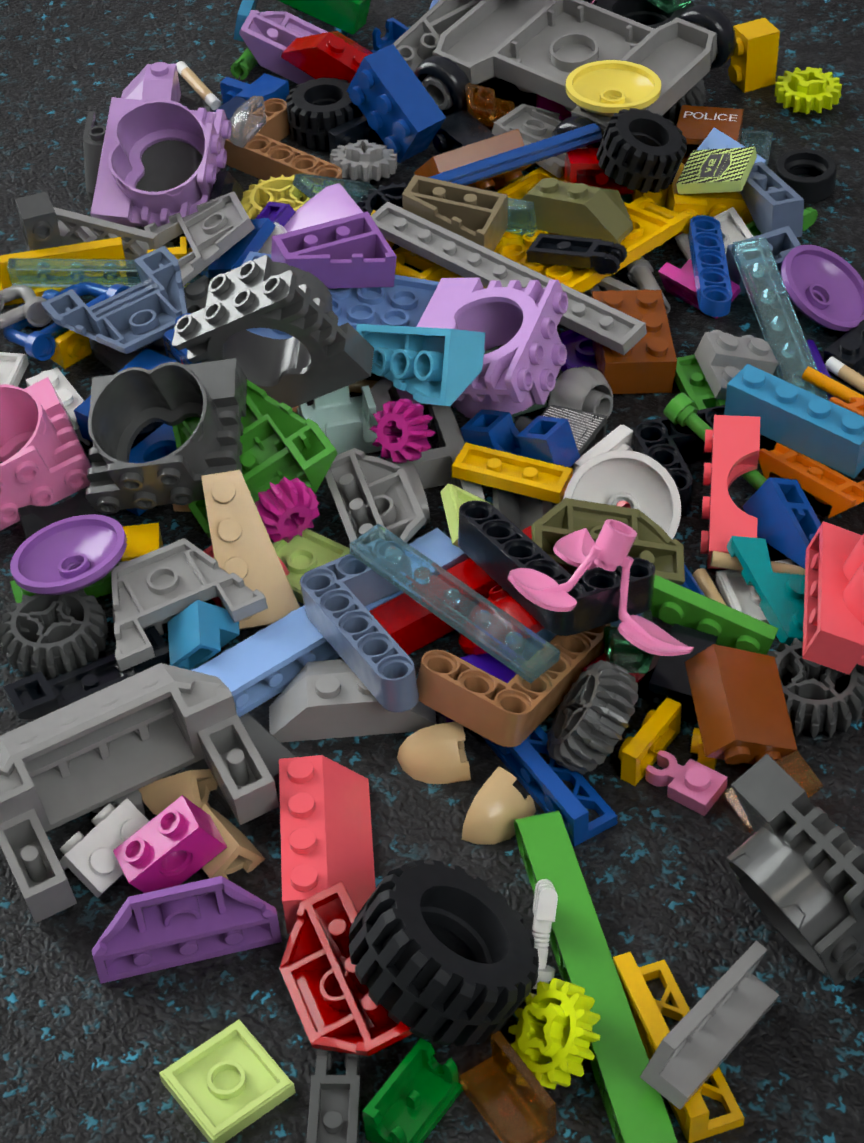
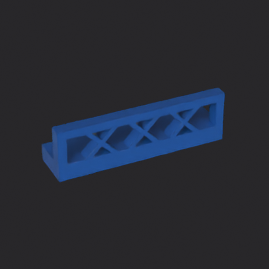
M540 726L523 743L515 747H503L481 736L545 813L559 810L573 847L617 824L618 816L582 774L565 769L558 765L551 757L548 765L539 755V753H545L549 756V751L547 750V741L549 739ZM562 780L570 781L575 786L573 793ZM586 808L595 810L600 817L589 822V812Z

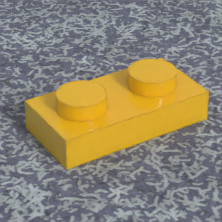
M667 697L657 710L652 709L647 713L642 727L636 735L625 739L618 758L621 760L622 780L636 786L645 775L646 767L648 765L652 766L657 761L658 752L660 750L665 751L680 733L681 703Z

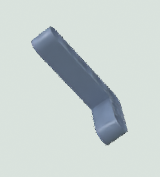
M397 538L378 541L304 573L300 579L305 612L312 624L383 708L391 712H404L415 707L419 701L414 663L365 607L404 590L412 583L408 546L406 542Z

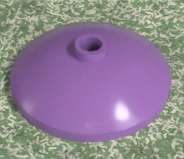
M800 245L793 248L786 255L781 267L783 284L791 301L807 318L822 327L837 331H849L857 327L864 320V280L847 261L836 253L816 245Z
M96 514L73 516L54 522L27 538L14 553L10 563V570L16 584L26 591L40 595H61L76 592L96 583L115 568L126 550L127 537L122 525L111 517Z

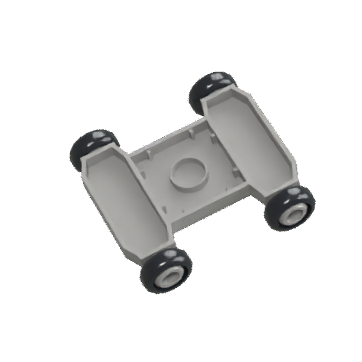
M482 0L441 34L437 47L432 52L433 56L424 59L414 73L446 117L463 110L468 111L472 106L476 84L496 76L516 85L520 91L538 94L563 105L566 110L571 112L572 117L565 118L554 129L552 137L595 123L599 125L603 138L611 117L597 115L580 108L566 93V79L574 69L587 63L603 60L628 61L649 68L661 80V94L645 110L663 115L710 72V69L723 66L733 56L737 41L735 30L730 20L718 9L704 4L690 6L679 17L654 29L591 4L594 0ZM601 140L578 149L599 148Z

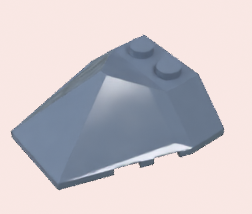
M165 246L134 259L141 283L93 306L88 307L73 289L41 303L43 309L55 324L124 354L142 350L163 339L165 332L175 327L176 318L188 313L178 259Z

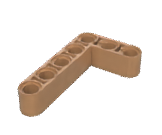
M279 98L268 99L232 123L230 139H225L224 149L227 151L226 164L262 180H268L270 176L274 178L281 177L283 174L284 177L296 175L297 179L307 177L308 182H316L317 187L321 188V190L337 183L343 186L342 170L339 166L279 142L290 134L287 103L285 100Z
M609 623L575 635H556L508 683L449 652L430 650L424 653L417 676L419 701L495 744L503 747L518 746L564 700V695L569 692L572 683L578 680L582 669L604 653L611 624Z

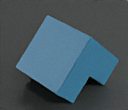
M196 600L167 622L170 665L187 670L199 667L219 653L224 645L240 635L239 621L234 623L225 608Z

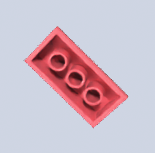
M323 755L279 759L282 904L287 934L292 932L298 919L296 914L301 901L342 881L359 913L375 891L376 883L369 779Z

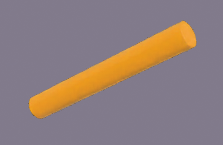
M810 366L805 369L801 379L848 404L851 397L864 398L862 394Z

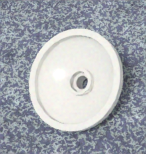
M631 450L605 452L585 462L570 479L563 498L616 506L619 501H627L632 509H639L658 524L672 540L677 532L681 518L680 494L670 473L653 458Z

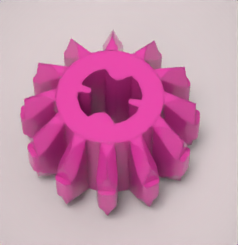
M406 398L399 399L398 401L386 402L383 404L382 411H377V413L373 414L378 425H373L370 428L371 431L377 433V439L372 445L376 447L382 446L381 457L386 459L392 458L393 462L406 463L408 460L416 461L420 459L422 452L432 448L427 437H432L436 432L428 429V423L433 417L423 415L424 405L420 403L413 404L412 400Z
M284 476L279 484L276 485L270 482V488L267 491L258 492L259 501L255 502L267 533L274 542L283 539L289 543L293 536L298 535L302 537V532L306 528H313L312 520L320 515L317 496L298 477L289 480Z

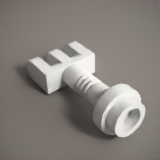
M548 879L539 880L535 886L532 909L534 913L532 935L534 937V948L538 949L539 967L537 982L532 989H537V983L540 981L549 984V981L555 976V969L547 965L548 942L550 941L549 933L551 932L552 922H555L558 894L552 882Z

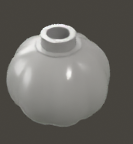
M585 366L569 368L561 373L556 380L554 389L549 393L548 406L557 405L607 416L608 419L613 409V392L605 376L599 370Z

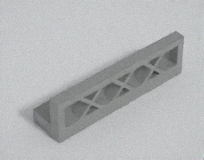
M54 207L57 220H59L58 227L63 246L121 237L126 263L135 265L134 259L147 254V250L158 249L162 246L166 248L174 247L173 242H167L160 246L157 233Z
M755 941L663 1038L640 1076L642 1080L679 1110L683 1108L769 1011L779 997L778 993L753 975V972L768 950L758 941Z

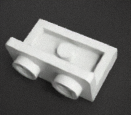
M128 798L116 808L109 803L91 820L96 827L86 836L78 831L60 848V851L64 854L59 861L63 871L69 868L97 898L124 874L113 850L149 822Z

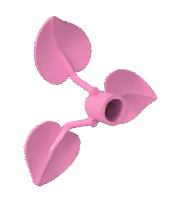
M607 519L596 542L592 539L587 528L562 537L555 543L553 547L554 553L566 563L578 568L566 583L558 584L546 574L529 568L513 569L507 577V580L512 583L520 594L537 606L554 612H568L573 610L577 604L576 599L569 595L568 592L572 590L586 570L600 567L607 571H615L617 566H621L622 574L618 618L621 623L617 628L619 633L637 648L658 656L685 655L691 653L694 647H689L675 639L653 622L638 615L628 614L630 568L634 561L632 557L628 556V553L637 533L633 528L620 521Z

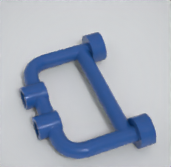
M81 282L71 285L60 292L47 289L42 294V297L49 300L73 289L79 297L84 295L97 297L86 303L90 307L131 287L114 284L109 288L94 282ZM27 319L5 327L3 335L9 342L25 347L28 356L40 361H46L55 352L56 343L54 338L69 329L54 322L40 331L26 334L20 330L27 326L31 328L36 327L31 325Z

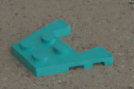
M732 536L727 544V550L731 557L738 558L743 567L741 575L746 584L754 586L761 598L759 606L769 624L779 628L776 634L778 640L789 646L794 638L803 643L805 575L774 573L766 539Z

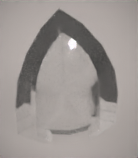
M263 96L250 97L232 115L230 119L232 131L231 137L228 140L233 145L244 148L266 124Z

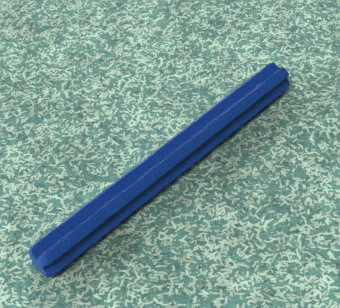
M592 123L428 178L466 186L600 142L602 139L601 129L599 125Z

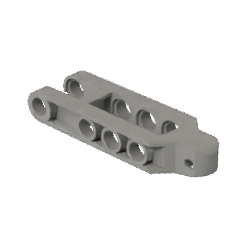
M380 376L378 382L370 389L376 405V413L383 410V404L386 402L401 399L396 388L393 386V382L383 376ZM421 404L424 405V410L428 409L430 416L433 417L431 429L438 435L439 448L422 452V457L416 461L408 460L406 463L393 462L392 458L386 459L389 462L404 467L427 521L423 526L430 523V512L424 489L449 483L485 500L481 484L452 477V464L465 442L451 406Z

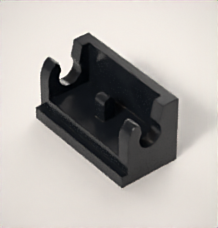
M674 623L670 635L685 645L694 647L691 653L685 655L660 656L649 681L648 690L681 703V720L690 722L695 707L685 661L711 645L717 644L718 636ZM653 697L650 704L657 709L664 699Z

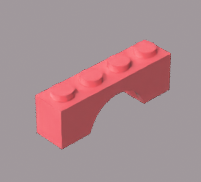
M714 415L713 430L705 429L704 452H712L711 463L704 462L703 485L710 486V496H703L701 519L709 520V531L701 530L700 554H708L707 569H724L710 566L712 552L729 553L727 544L732 536L757 538L758 518L738 508L732 501L728 489L739 476L757 469L760 451L761 417Z

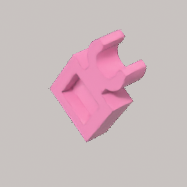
M660 750L657 754V765L665 769H656L651 765L646 767L645 779L648 783L657 787L668 786V798L703 816L708 813L727 788V776L691 758L682 766L677 763L675 756L667 751Z

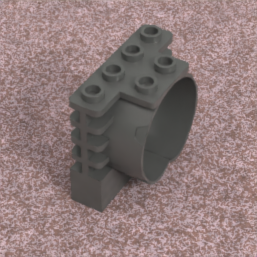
M268 255L253 261H247L240 267L215 276L208 286L205 308L182 316L175 324L172 345L177 350L188 349L187 359L192 363L236 358L247 380L266 391L267 395L279 403L283 402L291 408L371 377L374 347L349 323L338 326V316L333 312L332 295L323 282L309 272L286 263L273 262ZM270 328L285 332L293 337L288 339H272L254 334L246 329Z
M237 359L188 365L167 362L151 370L141 367H130L114 375L92 377L88 416V431L93 442V447L89 449V459L92 465L87 470L90 487L86 489L85 497L94 510L105 514H113L119 510L134 508L146 510L166 504L187 505L192 503V501L205 500L202 475L241 470L242 473L240 455L243 453V445L240 442V436L243 435L241 417H246L247 377ZM187 418H200L190 438L174 452L150 462L129 463L130 450L135 438L150 423L162 422L169 426H175Z
M766 754L731 784L755 833L726 857V861L736 874L735 877L740 886L772 925L808 962L837 986L844 979L847 981L854 979L864 970V849L861 846H856L849 839L847 833L828 818L824 810L811 804L806 791Z

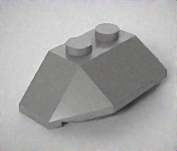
M356 448L336 456L325 478L354 552L388 538L401 539L407 543L427 522L404 467L379 457L365 455L364 451Z
M343 659L307 662L269 706V732L280 743L416 732L422 728L437 724L435 710L418 701L415 707L404 712H391L383 708Z

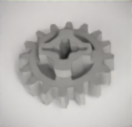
M357 140V143H348L345 146L338 145L337 149H332L330 163L341 168L342 178H351V181L357 180L359 183H370V180L380 181L381 177L389 178L390 174L396 173L397 154H394V149H387L386 145H376V143H369L368 140Z

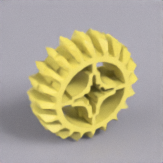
M283 174L277 178L270 176L268 180H258V185H249V190L243 192V198L240 202L249 218L255 219L268 202L290 204L294 211H296L320 192L321 188L317 187L316 182H308L307 177L297 179L296 175L284 177Z

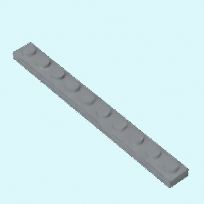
M386 202L371 215L386 240L464 278H480L485 288L488 287L491 280H499L502 287H507L510 280H519L522 288H526L530 280H539L541 287L546 288L549 280H553L390 202ZM560 283L563 292H566L568 296V309L562 315L559 324L622 355H625L647 334L646 323Z

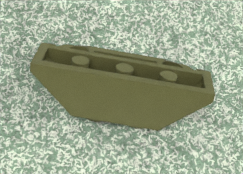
M543 178L508 211V225L565 236L602 239V241L614 242L615 244L617 242L620 244L633 230L632 220L618 190L590 186L584 183L562 181L555 178Z
M565 498L531 525L532 541L569 574L573 575L578 568L566 563L554 553L553 547L555 543L562 537L587 528L592 539L596 542L607 519L620 521L633 528L637 533L628 556L642 558L653 563L655 575L678 585H682L685 582L683 544L675 538L672 540L658 524L639 509Z

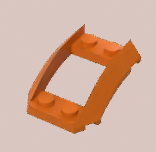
M836 397L829 399L830 402L864 417V398L851 397L849 404ZM776 442L775 448L771 451L764 448L759 451L758 460L763 476L766 479L769 477L796 479L801 488L812 494L815 500L832 506L828 519L864 502V480L857 483L826 465Z

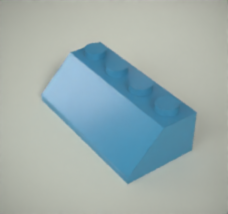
M747 364L727 384L724 415L761 417V435L851 478H855L864 468L863 416L750 364Z

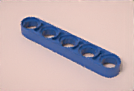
M707 215L694 216L690 221L688 240L698 306L700 311L708 316L723 317L730 313L733 293L721 225L714 217Z

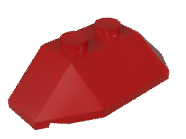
M332 31L296 38L284 50L281 58L315 79L337 78L351 83L363 58L372 54V52L342 33Z
M341 881L300 902L296 914L298 919L289 936L279 969L313 1048L371 1056L413 1033L410 1032V1027L401 1021L397 1024L387 1016L389 1012L381 1004L377 1006L368 996L369 989L366 985H361L355 975V967L357 965L351 964L349 931L358 911L344 883Z

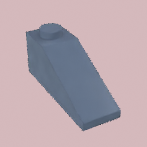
M763 162L754 163L744 188L740 193L757 229L763 234L789 225L796 238L802 237L804 199Z

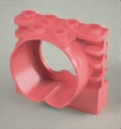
M823 521L806 548L802 658L850 675L856 664L864 667V533L860 535Z

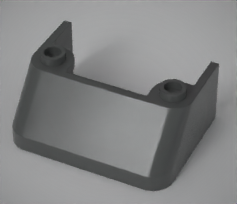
M204 106L207 112H211L210 106ZM94 111L88 112L83 135L85 184L87 197L91 203L93 202L106 127L97 126ZM177 140L158 142L148 147L142 154L141 161L145 168V174L137 183L136 189L159 192L175 188L187 181L195 173L203 157L197 149L188 143Z

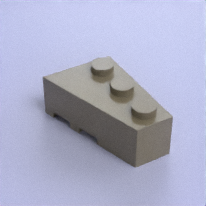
M419 175L413 176L402 193L403 209L492 251L495 250L508 227L507 194Z

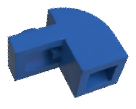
M265 73L251 84L230 77H226L220 82L223 104L235 96L258 105L273 98L286 101L290 92L287 80Z

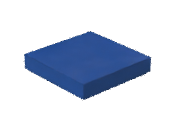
M269 218L250 219L255 229L201 273L208 278H214L218 274H224L242 266L250 251L258 252L276 225Z

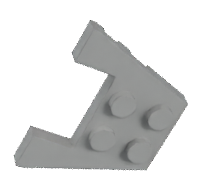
M521 104L494 122L492 134L497 136L519 129L524 145H528L552 137V132L563 120L559 119L560 113ZM563 153L536 162V164L554 176L561 178L565 173L566 154Z
M234 191L197 205L198 212L183 218L180 213L169 216L170 223L157 227L154 222L144 227L146 231L158 234L160 246L183 233L185 234L193 251L178 259L183 286L255 229Z
M185 538L120 564L111 571L112 599L115 611V657L120 671L155 657L153 647L142 628L159 623L165 618L183 611L196 600L205 602L219 597L234 623L268 609L266 598L262 592L257 589L255 591L249 589L244 585L242 578L235 573L228 574L218 566V562Z

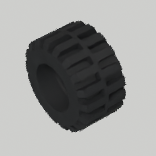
M318 78L300 83L296 88L291 89L286 98L290 135L294 141H298L299 145L307 146L310 149L327 150L329 149L328 130L363 114L359 107L353 104L346 91L350 85L349 81L337 78Z
M637 108L623 109L619 113L612 115L596 154L597 160H599L598 165L601 169L605 170L604 174L614 179L615 183L627 187V189L638 190L641 193H647L648 191L657 193L660 189L665 190L672 184L687 151V140L682 135L683 132L678 127H675L672 121L665 119L658 113L655 114L649 110H639Z

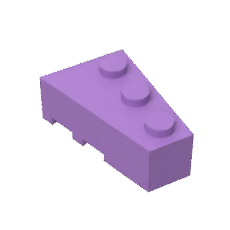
M368 211L272 236L271 259L273 262L286 263L309 272L322 281L328 289L394 287L397 256Z

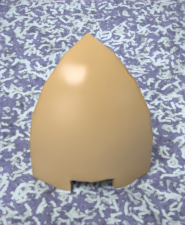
M455 721L422 728L408 736L399 747L397 756L402 770L415 780L427 784H449L471 780L469 761H467L464 741H466L463 725Z
M498 766L483 784L467 812L461 840L477 845L497 844L509 840L515 835L514 820L535 814L536 808L531 795L524 799L522 794L512 785L517 780L513 774Z
M210 769L188 770L156 780L140 788L139 792L142 795L144 804L153 814L158 815L182 795L201 809L204 804L210 806L207 803L210 791L217 790L218 784Z
M207 804L203 805L202 810L211 816L227 845L225 850L202 867L209 878L223 876L228 879L227 874L235 873L242 868L249 873L265 860L257 848L236 826Z

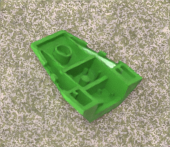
M247 380L246 417H241L243 435L240 436V442L243 445V453L240 455V463L242 464V475L254 503L259 501L258 492L267 491L270 488V482L275 485L279 484L284 476L289 480L298 477L300 481L304 482L308 488H311L316 493L338 454L335 447L317 423L309 418L306 420L290 406L283 402L279 403L268 396L266 391ZM187 418L180 424L172 426L177 449L193 434L200 418ZM205 500L192 501V503L188 504L189 509L207 536L211 538Z

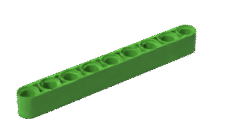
M559 810L515 819L516 840L533 893H535V886L539 880L548 879L552 882L558 894L555 922H552L549 942L561 978L565 982L567 981L585 988L584 995L593 997L595 1000L590 1011L600 1015V1020L592 1026V1032L599 1034L600 1040L590 1043L589 1049L595 1057L593 1061L589 1060L616 1143H677L661 1094L640 1078L649 1060Z

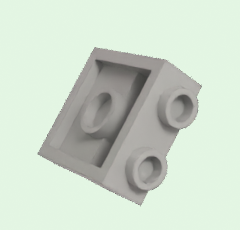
M721 330L705 332L694 353L715 399L726 400L727 384L747 364L773 375L779 364L767 341L755 338L752 335L736 337Z

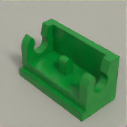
M420 1038L362 1111L366 1140L371 1143H423L463 1091V1085L459 1083L458 1068L454 1060L449 1058L444 1065H441L434 1058L435 1051L432 1044Z

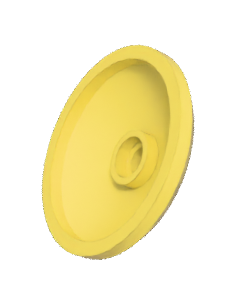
M603 60L587 63L574 69L566 79V93L580 108L597 115L612 117V115L619 113L623 109L637 108L643 110L652 105L661 94V80L655 72L643 65L628 61Z

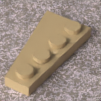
M241 470L202 475L201 479L214 559L228 574L235 573L242 578L244 585L252 591L257 589L262 592L268 609L240 620L239 629L246 630L269 626L288 615L291 611L300 608Z

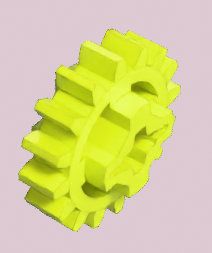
M796 67L793 73L784 71V76L777 77L774 96L777 97V103H783L784 109L793 107V112L809 114L810 110L822 113V108L831 110L832 104L838 105L842 84H839V77L832 78V72L822 73V68L806 67V70L801 71V69Z
M552 978L550 984L540 981L537 983V995L529 993L525 998L527 1004L525 1008H518L514 1012L519 1021L517 1025L509 1027L508 1032L516 1035V1040L508 1047V1052L518 1055L512 1066L515 1070L523 1072L522 1079L524 1081L555 1090L557 1085L570 1086L571 1074L579 1077L584 1075L582 1061L584 1059L593 1061L595 1057L589 1049L590 1043L600 1040V1035L592 1032V1026L600 1020V1015L590 1011L595 1000L593 997L584 995L585 988L557 978Z

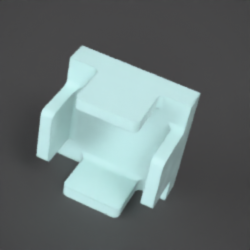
M348 385L313 399L314 403L307 406V402L298 405L297 414L306 420L309 418L318 424L335 447L337 455L353 448L364 451L365 454L381 451L382 446L376 447L372 445L377 439V433L371 431L370 428L373 425H377V421L373 415L376 413V405L369 385L361 386L362 396L350 397Z

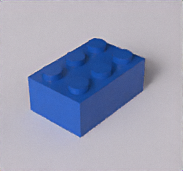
M393 43L364 57L346 90L353 104L359 107L366 117L369 126L376 131L384 145L387 146V149H394V154H397L398 163L426 150L446 119V116Z

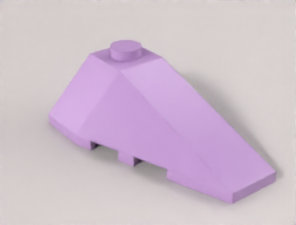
M165 62L147 64L123 90L121 98L148 101L165 99L180 102L181 91L177 65Z

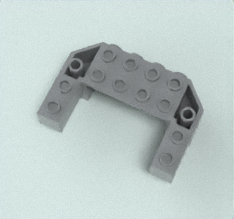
M160 663L0 735V847L35 923L77 904L68 879L46 835V832L202 759L206 761L240 825L279 807L275 781L237 715L231 691L218 677Z

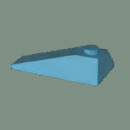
M357 324L356 331L374 347L372 372L393 382V386L397 389L407 391L413 395L414 400L421 404L451 406L482 371L485 353V332L447 328Z

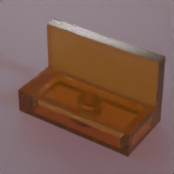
M497 1031L491 1035L492 1057L460 1075V1084L463 1085L465 1094L502 1143H543L556 1135V1103L502 1033Z

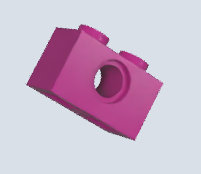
M182 795L114 849L113 852L128 883L143 893L181 885L225 850L227 845L211 816Z

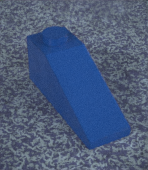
M769 477L742 507L745 513L758 518L757 536L759 538L766 539V543L805 569L806 548L821 523L796 479Z

